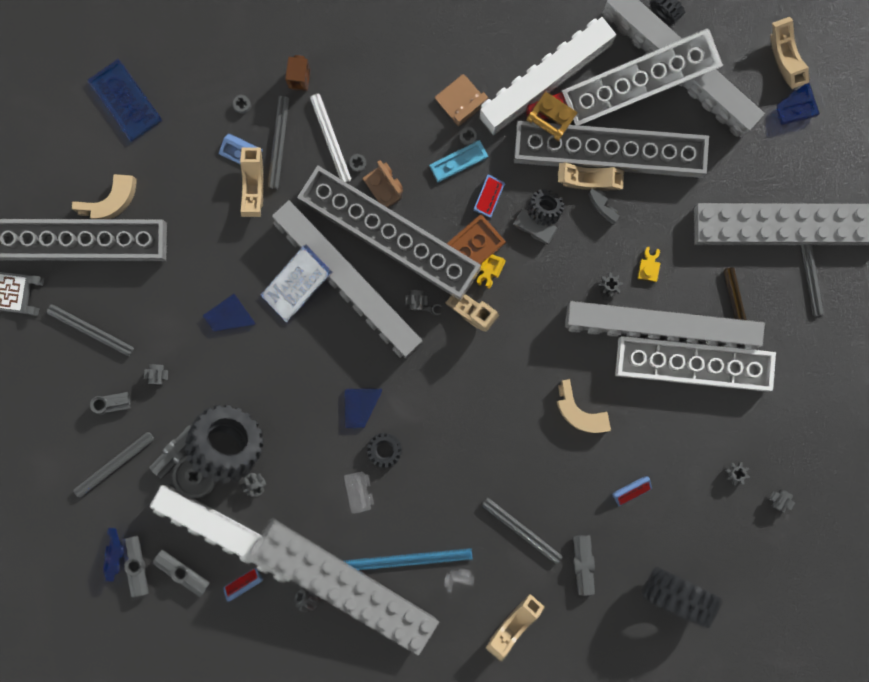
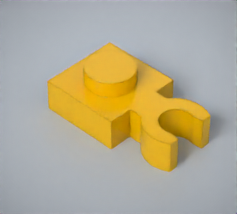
M647 247L644 251L646 260L641 259L637 279L657 282L660 263L655 262V259L659 256L660 250L656 249L655 255L652 256L649 254L650 247Z
M493 254L487 258L481 265L480 271L483 274L477 278L478 285L481 286L482 282L487 280L485 286L490 289L493 284L492 278L493 276L499 277L506 262L505 259Z

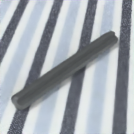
M279 96L268 180V187L270 189H278L289 104V98L286 96Z
M801 244L812 313L815 317L822 316L824 313L812 245Z
M50 305L47 309V314L127 356L132 354L134 347L55 305Z
M146 432L73 490L78 498L85 495L153 442L154 437L152 434Z
M489 498L485 499L482 507L552 562L557 564L561 560L562 555Z

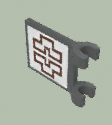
M0 272V310L38 316L39 308L28 306L31 284L43 286L44 278Z

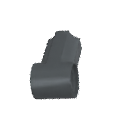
M128 392L102 397L97 396L91 400L90 408L93 412L100 415L131 409L130 397ZM103 400L105 406L102 410L98 411L96 403Z

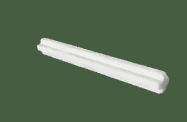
M315 94L310 97L339 177L347 183L351 181V177L319 94Z

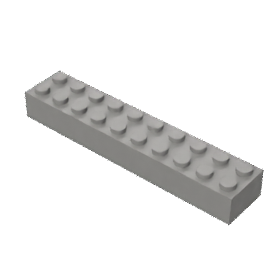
M608 0L602 12L604 18L609 23L613 22L618 27V31L622 35L630 37L632 43L637 48L641 47L646 52V55L682 40L641 1ZM716 69L678 84L679 86L683 85L692 98H697L701 101L704 109L712 111L716 115V119L720 123L726 124L730 128L731 133L736 137L743 138L765 114Z
M517 122L514 163L559 167V163L566 162L584 168L614 167L624 170V172L703 178L707 174L709 136L569 125L561 139L557 141L554 139L555 136L533 122ZM549 123L558 130L561 128L558 124Z
M320 166L316 167L297 197L302 204L460 301L481 270L479 263Z
M290 200L272 215L275 220L273 222L275 227L282 234L284 232L288 234L286 237L295 248L299 246L316 260L326 271L328 283L334 289L338 287L341 290L339 293L347 303L352 301L354 304L352 306L353 309L360 316L364 314L368 318L366 320L367 324L373 330L377 328L381 332L379 335L386 344L390 342L394 346L392 348L393 351L400 358L404 356L407 359L423 344L422 339Z
M698 203L694 207V245H869V204Z
M0 219V260L166 261L167 223L164 220Z
M570 301L567 305L565 328H569L570 332L580 333L582 330H588V334L595 335L607 332V336L613 337L626 334V337L632 338L645 336V339L651 340L663 338L664 341L679 342L681 340L683 343L698 344L699 342L702 345H722L721 347L730 348L741 347V349L756 350L757 347L763 346L765 325L764 322Z
M273 518L251 550V554L256 559L418 656L439 623L434 616Z

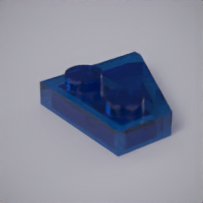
M810 82L792 92L787 99H784L776 107L781 125L817 117L820 114Z
M235 294L203 315L215 332L244 326H254L256 324Z
M345 389V428H365L382 394V389Z
M108 528L107 534L109 535L110 543L105 549L103 572L106 581H114L115 574L119 572L118 561L119 557L123 556L124 548L120 544L116 528Z

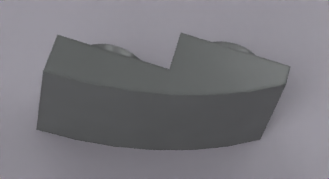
M591 189L588 196L592 204L607 221L614 225L620 217L617 214L618 211L611 206H604L608 200L604 192L599 189Z
M522 208L513 223L514 227L531 234L532 238L548 245L558 230L557 227L553 224L547 226V223L543 226L540 221L538 224L535 223L536 219L532 220L530 218L531 215H528V211Z

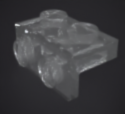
M364 471L345 475L344 479L351 513L371 510L374 500L372 493L368 494L367 486H370L368 474L365 475Z
M459 568V571L451 570L450 574L446 573L444 587H447V592L451 593L453 581L473 586L474 575L471 574L470 570Z

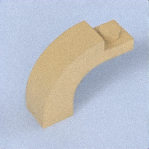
M787 17L772 23L771 45L783 78L791 89L809 83V67L801 59L796 48L793 20L791 17Z
M242 148L240 159L242 170L241 217H261V207H263V162L261 148Z
M566 162L559 163L558 182L563 183L565 187L583 190L623 189L624 170L614 167L584 168Z
M114 174L112 190L106 199L98 203L72 202V210L78 212L77 215L89 216V213H91V219H112L121 214L131 203L135 194L137 179L133 176Z
M466 294L461 301L451 295L446 302V305L461 315L463 319L484 332H487L499 317L498 312L483 301L479 304Z
M570 379L562 380L561 385H558L560 397L563 396L564 400L557 401V405L564 419L576 429L584 432L600 433L611 431L608 412L588 414L581 411L574 402Z
M531 594L527 596L497 629L486 648L501 661L519 636L539 617L544 606Z

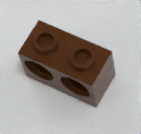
M294 55V57H288L285 80L289 89L308 91L311 68L308 59H305L304 56Z

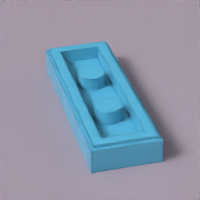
M478 140L430 164L429 167L437 183L487 159L488 155L481 141Z

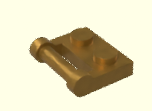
M545 91L528 116L527 121L535 123L555 136L554 139L559 141L578 112ZM540 112L560 125L561 128L559 130L538 117L537 114Z

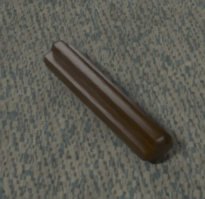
M734 267L724 269V275L734 318L746 320Z

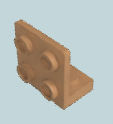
M462 74L440 92L435 99L459 127L482 108L481 105L488 100V96L484 92L481 94L470 80Z
M379 160L377 162L378 168L362 179L376 200L388 208L402 199L403 187L397 178L395 180L392 178V170L387 163L383 164Z

